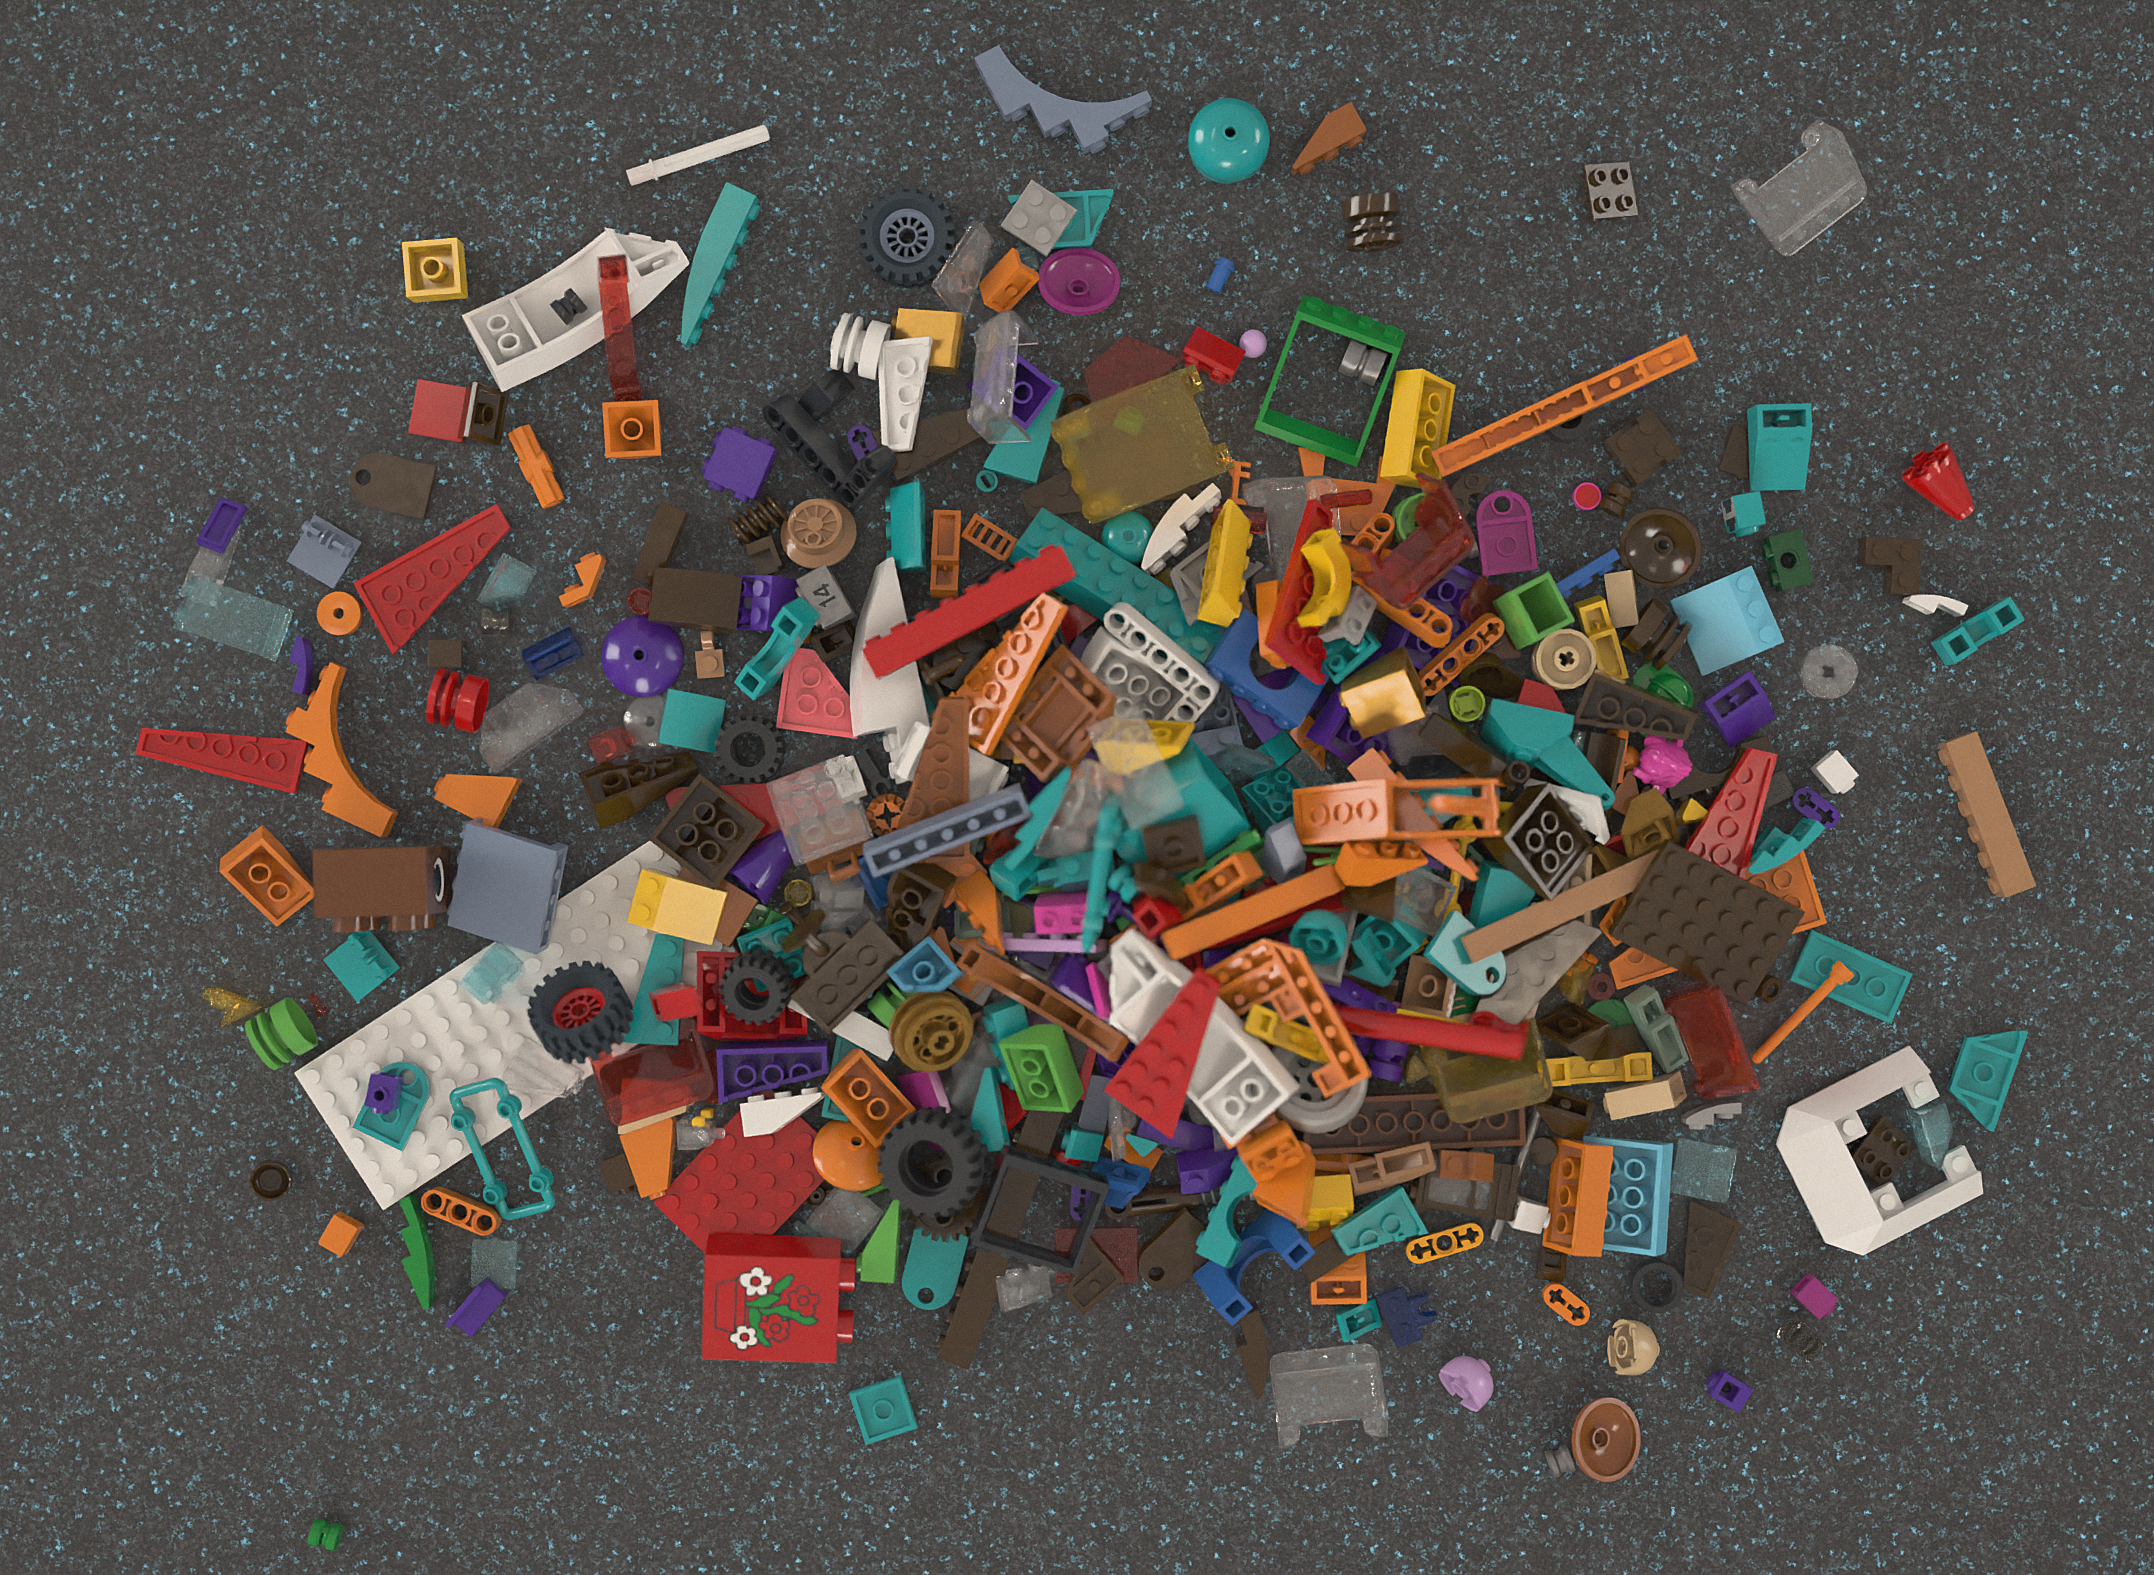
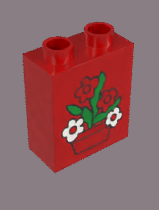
M709 1234L705 1252L702 1359L836 1363L837 1343H852L854 1309H839V1291L854 1292L856 1258H841V1238Z

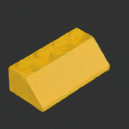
M1424 369L1396 371L1380 477L1397 485L1440 491L1442 476L1431 452L1447 445L1456 385Z
M1227 499L1211 529L1197 619L1224 627H1229L1234 618L1238 619L1242 609V603L1238 602L1239 595H1242L1246 580L1242 579L1243 572H1246L1249 563V556H1246V550L1250 548L1253 534L1249 533L1250 520L1233 500Z

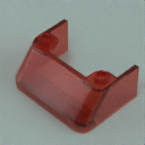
M1420 472L1415 477L1426 497L1418 503L1415 509V520L1419 528L1381 561L1376 553L1370 552L1368 549L1344 539L1339 542L1356 574L1390 606L1399 610L1409 608L1467 556L1475 544L1474 534L1446 482Z

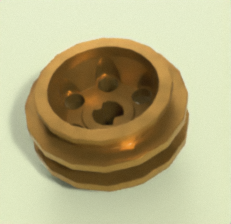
M945 990L941 992H917L905 999L894 1012L889 1025V1042L896 1055L914 1071L925 1073L943 1070L956 1063L968 1049L973 1036V1019L967 1007L956 996ZM914 1036H917V1041L913 1043Z

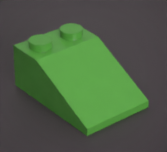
M897 1199L891 1203L864 1251L860 1252L859 1256H857L856 1273H861L860 1281L894 1283L897 1277L902 1208L899 1207L901 1203Z

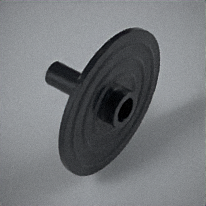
M1426 743L1406 750L1398 758L1395 769L1396 773L1400 771L1407 781L1455 780L1460 774L1462 767L1447 758L1432 745Z

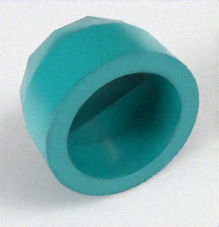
M983 470L975 478V485L982 492H990L998 484V478L991 470ZM982 475L984 476L988 484L991 486L988 489L986 488V486L980 478Z

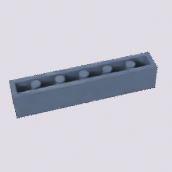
M1020 783L866 842L864 843L863 853L875 878L1031 817V812L1027 808L1028 802Z

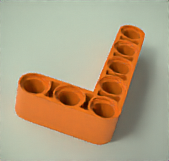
M1375 514L1346 548L1350 567L1354 569L1351 572V588L1359 585L1377 601L1376 609L1429 645L1438 648L1448 644L1451 636V619L1373 566L1380 556L1382 549L1387 548L1392 542L1395 527L1394 519L1389 514ZM1385 528L1387 531L1379 532L1376 529ZM1367 547L1371 549V551L1363 552L1360 550V548ZM1373 582L1376 583L1377 586L1368 587L1365 585V583ZM1395 597L1400 601L1394 603L1390 602L1388 598ZM1413 612L1420 613L1422 617L1414 618L1410 614ZM1434 628H1441V629H1443L1445 632H1444V633H1436V632H1434L1432 629H1434Z

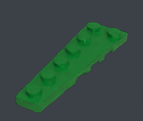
M1245 830L1234 838L1236 840L1234 844L1221 850L1214 857L1206 861V866L1192 869L1179 880L1182 882L1183 887L1192 884L1233 854L1250 851L1254 855L1264 848V841L1256 830L1251 833L1249 830ZM1121 914L1120 918L1116 920L1121 931H1125L1133 924V922Z

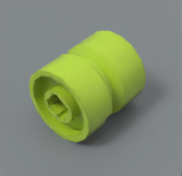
M1462 686L1451 691L1447 696L1450 717L1454 721L1461 723L1470 722L1479 718L1484 712L1485 698L1482 692L1475 687Z

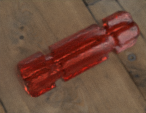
M1370 489L1337 492L1335 494L1329 493L1319 497V502L1328 509L1368 505L1373 501Z
M709 1050L706 1052V1062L708 1063V1066H706V1088L708 1089V1092H706V1102L708 1104H719L716 1050Z

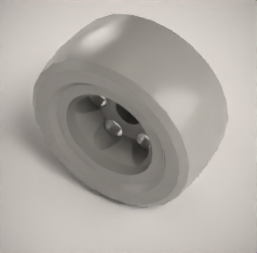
M1274 1046L1270 1051L1292 1077L1295 1076L1300 1079V1088L1274 1109L1281 1121L1285 1119L1288 1125L1296 1130L1319 1134L1331 1132L1344 1126L1357 1114L1367 1093L1368 1077L1332 1094L1331 1099L1322 1101L1321 1096H1323L1320 1088L1311 1087V1084L1308 1082L1311 1078L1314 1081L1311 1073L1322 1067L1319 1062L1307 1059L1310 1062L1309 1066L1301 1068L1298 1063L1305 1057ZM1303 1094H1307L1311 1097V1101L1307 1102L1300 1097Z

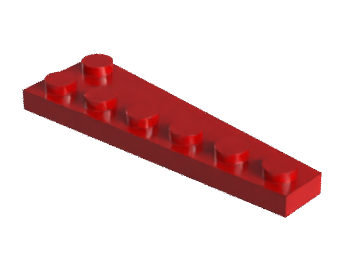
M142 728L135 754L297 794L309 743L304 740Z

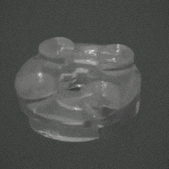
M1833 644L1819 646L1810 650L1801 662L1802 684L1811 695L1817 698L1833 699L1845 695L1853 687L1858 675V667L1852 655L1846 649ZM1824 665L1834 667L1833 673L1835 676L1833 678L1827 677L1825 679L1822 676L1825 672L1822 669Z

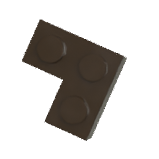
M1871 536L1858 539L1857 567L1884 568L1883 595L1906 597L1918 595L1922 539Z

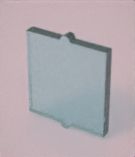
M498 1237L493 1239L473 1238L470 1287H477L488 1277L500 1288L516 1289L518 1240H499Z

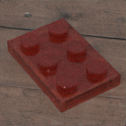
M1055 1227V1251L1068 1254L1078 1227ZM1094 1227L1090 1238L1125 1277L1121 1283H1137V1227ZM1062 1271L1060 1274L1055 1272V1284H1069L1073 1274Z

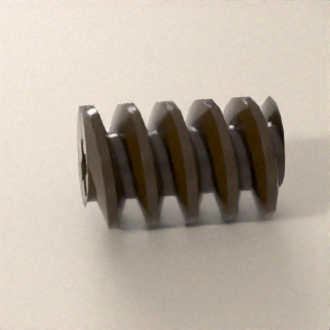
M767 493L764 494L765 504L756 499L755 510L747 505L746 516L737 511L738 521H734L730 517L727 518L731 530L742 546V540L748 544L753 542L752 534L758 539L762 538L761 528L770 533V523L777 527L781 526L779 517L788 521L789 516L776 495L772 498Z

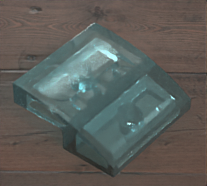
M1679 1138L1670 1192L1727 1203L1737 1149Z

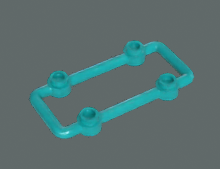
M1116 795L1108 796L1101 809L1095 838V853L1087 908L1082 928L1081 948L1086 953L1093 949L1101 931L1103 916H1108L1110 909V900L1105 899V892L1115 835L1120 836L1122 819L1117 818L1119 799Z
M489 1078L453 1089L449 1097L454 1110L451 1116V1125L455 1130L463 1131L486 1183L483 1189L484 1200L489 1204H495L500 1216L506 1220H515L552 1209L555 1205V1197L550 1186L554 1182V1177L548 1169L542 1168L519 1115L522 1109L521 1100L516 1095L510 1094L505 1082L499 1078ZM491 1089L497 1090L501 1099L497 1104V1112L502 1118L510 1120L532 1171L529 1177V1186L533 1191L541 1192L544 1201L513 1209L508 1208L504 1199L507 1196L508 1189L502 1181L495 1179L472 1126L476 1121V1115L472 1109L463 1105L462 1097Z

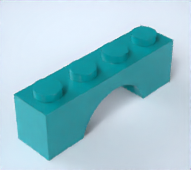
M802 597L783 606L771 625L774 628L771 638L758 654L746 663L734 683L753 701L771 691L821 614Z
M1237 1155L1232 1163L1231 1170H1233L1229 1181L1226 1180L1220 1189L1219 1195L1222 1197L1218 1205H1214L1209 1213L1208 1220L1210 1223L1206 1231L1203 1230L1200 1233L1196 1245L1199 1246L1196 1251L1197 1254L1228 1268H1232L1243 1244L1233 1226L1235 1207L1243 1197L1253 1193L1258 1185L1240 1155Z

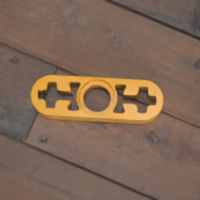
M1467 1221L1411 1238L1405 1245V1253L1413 1263H1425L1479 1246L1483 1240V1231L1475 1222ZM1467 1228L1477 1231L1478 1234L1474 1235V1241L1470 1242L1468 1238L1459 1239L1462 1245L1457 1246V1239L1453 1235L1454 1231H1457L1458 1236L1467 1234ZM1441 1235L1451 1237L1452 1244L1447 1250H1441L1436 1245V1241ZM1431 1239V1245L1436 1252L1431 1254V1250L1426 1249L1421 1252V1257H1417L1415 1254H1411L1410 1251L1414 1250V1244L1416 1243L1420 1247L1429 1246L1426 1240Z

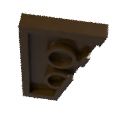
M1396 876L1370 886L1348 885L1341 899V906L1394 924Z

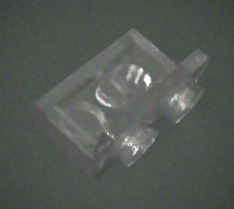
M1028 1264L1026 1269H1011L1005 1272L1006 1275L995 1278L1000 1310L1008 1312L1052 1297L1049 1275L1056 1272L1047 1266L1035 1267Z

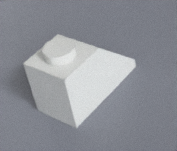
M1516 1195L1513 1221L1507 1222L1513 1228L1541 1234L1542 1228L1546 1229L1549 1224L1551 1213L1548 1212L1549 1207L1545 1204Z

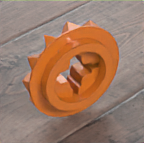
M883 794L873 799L866 813V819L870 824L871 830L879 836L896 831L905 801L893 794ZM885 804H887L890 812L900 813V815L891 818V828H889L886 820L876 818L884 813Z

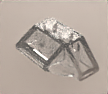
M528 682L483 714L479 753L493 773L497 774L584 713V710L570 690Z
M1085 758L1082 760L1048 826L1033 850L1035 855L1056 860L1057 857L1072 856L1094 850L1101 809L1108 796L1116 795L1118 797V809L1122 804L1106 764Z

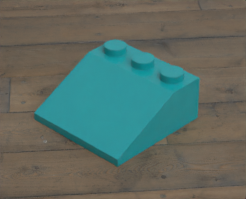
M912 482L891 488L890 496H885L886 512H891V523H886V539L891 540V550H887L886 559L894 558L897 573H926L925 491L920 482Z

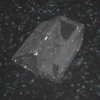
M836 865L834 868L836 871L849 865ZM828 869L814 876L813 889L815 891V901H811L810 913L821 907L827 915L819 929L841 931L862 913L865 887L857 875L839 882H832Z

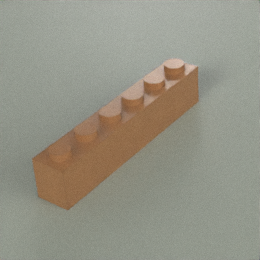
M1977 731L1968 732L1939 743L1940 750L1938 755L1940 761L1944 766L1947 765L1950 776H1948L1950 787L1954 792L1957 791L1960 799L1958 808L1962 816L1967 817L1970 825L1968 827V834L1972 842L1977 844L1980 851L1977 854L1981 866L1984 869L1986 868L1990 878L1987 879L1991 892L1996 894L1997 897L2006 898L2035 887V881Z

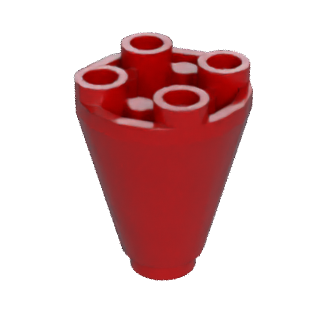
M1947 442L1939 444L1928 453L1923 450L1912 458L1914 464L1901 475L1909 487L1948 516L1954 517L1957 521L1966 518L1974 511L1973 499L1954 451Z

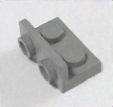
M1359 585L1351 588L1349 600L1343 613L1338 616L1329 617L1327 622L1322 625L1318 637L1326 643L1344 636L1353 645L1359 644L1377 605V601Z

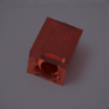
M615 727L588 738L597 764L602 765L632 753L630 748L633 745L631 735L628 730L624 731L622 727Z

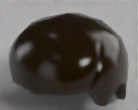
M267 1159L254 1167L250 1175L249 1185L255 1196L264 1201H276L288 1193L292 1185V1174L286 1164L279 1160Z

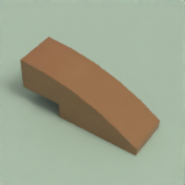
M1429 1142L1375 1154V1158L1348 1164V1174L1351 1176L1354 1196L1388 1188L1436 1170Z

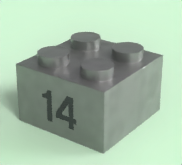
M826 564L796 580L799 587L795 590L799 597H802L821 614L815 623V626L819 629L827 630L856 617L835 576Z

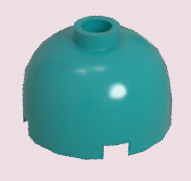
M1132 511L1119 512L1109 518L1104 525L1101 542L1107 549L1131 564L1136 565L1143 561L1144 553L1154 528L1149 520L1140 513Z
M1312 910L1301 916L1290 934V945L1302 950L1304 955L1308 957L1309 963L1321 966L1336 963L1338 958L1342 957L1348 941L1347 930L1343 921L1335 914L1325 910Z

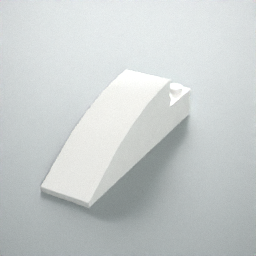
M892 557L876 566L856 626L850 672V712L853 737L885 731L886 736H883L885 751L890 753L892 762L889 763L890 776L892 779H895L896 784L910 782L911 780L895 774L891 769L915 722L917 721L930 728L917 664L915 661L878 680L861 650L866 647L865 641L879 634L881 638L891 634L890 628L901 622H905L908 625L895 562Z

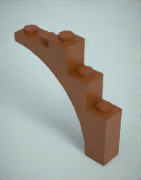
M972 941L957 963V966L972 977L1020 1002L1054 1024L1061 1025L1062 1029L1114 1063H1116L1130 1040L1113 1026L1075 1000L1065 996L1050 984L1030 975L1015 963Z

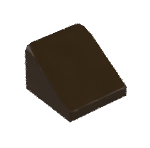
M1540 1246L1535 1278L1562 1282L1566 1276L1567 1253Z

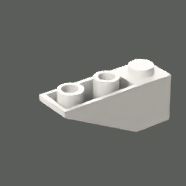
M818 1087L802 1089V1095L791 1096V1091L774 1093L775 1099L765 1100L764 1095L748 1097V1103L740 1104L744 1137L778 1132L826 1097L827 1094L825 1092L818 1093Z

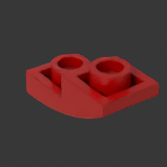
M1075 603L1067 608L1060 622L1067 645L1099 620Z

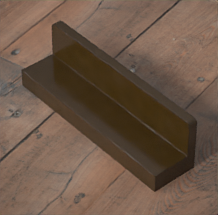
M1587 731L1582 754L1615 795L1626 739ZM1613 804L1608 810L1603 811L1607 827L1609 826ZM1585 830L1596 846L1599 844L1604 846V844L1596 841L1597 835Z

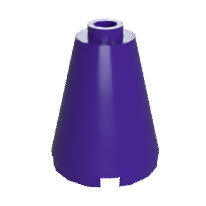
M780 829L742 854L727 874L734 882L737 880L742 886V890L758 899L760 904L766 905L799 849V846L796 844L798 838L788 829L784 832Z

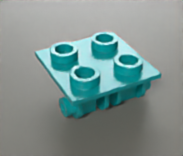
M370 930L352 933L346 942L324 959V962L357 1002L400 968Z

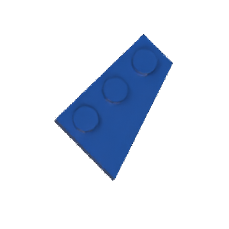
M1615 548L1556 583L1563 599L1572 594L1570 588L1575 585L1580 589L1592 582L1591 575L1597 572L1601 576L1613 569L1614 567L1611 563L1620 558Z

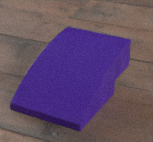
M1292 665L1286 666L1283 669L1277 668L1258 680V682L1268 689L1281 690L1287 684L1295 668ZM1323 688L1308 713L1329 700ZM1236 695L1232 697V700L1261 744L1284 730L1274 723V719L1269 715L1256 711L1252 707V703L1247 699Z

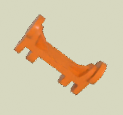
M1219 458V463L1224 464L1232 477L1229 500H1233L1236 505L1247 506V500L1238 499L1240 478L1250 479V473L1241 471V467L1251 468V463L1235 461V459ZM1225 503L1219 506V508H1215L1213 513L1219 514Z

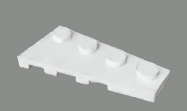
M930 336L883 341L881 346L878 369L882 445L888 446L893 452L910 451L913 447L933 338Z

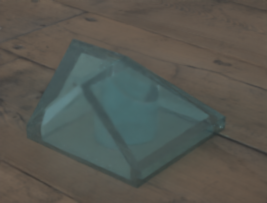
M503 552L476 601L495 607L529 597L528 587L537 570Z
M1938 1103L1920 1106L1916 1109H1906L1921 1161L1936 1168L1943 1167L1953 1131L1946 1104Z

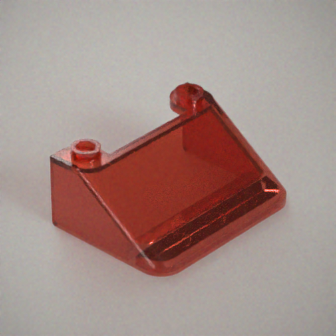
M1700 982L1663 997L1665 1012L1676 1020L1698 1078L1692 1084L1698 1097L1702 1096L1704 1100H1711L1754 1092L1760 1089L1758 1079L1726 998L1718 985Z
M694 1016L680 1018L679 1045L651 1044L616 1056H612V1052L606 1055L605 1051L598 1054L600 1059L594 1062L588 1057L606 1116L612 1124L617 1126H623L704 1100L714 1090V1082L700 1035L697 1033Z

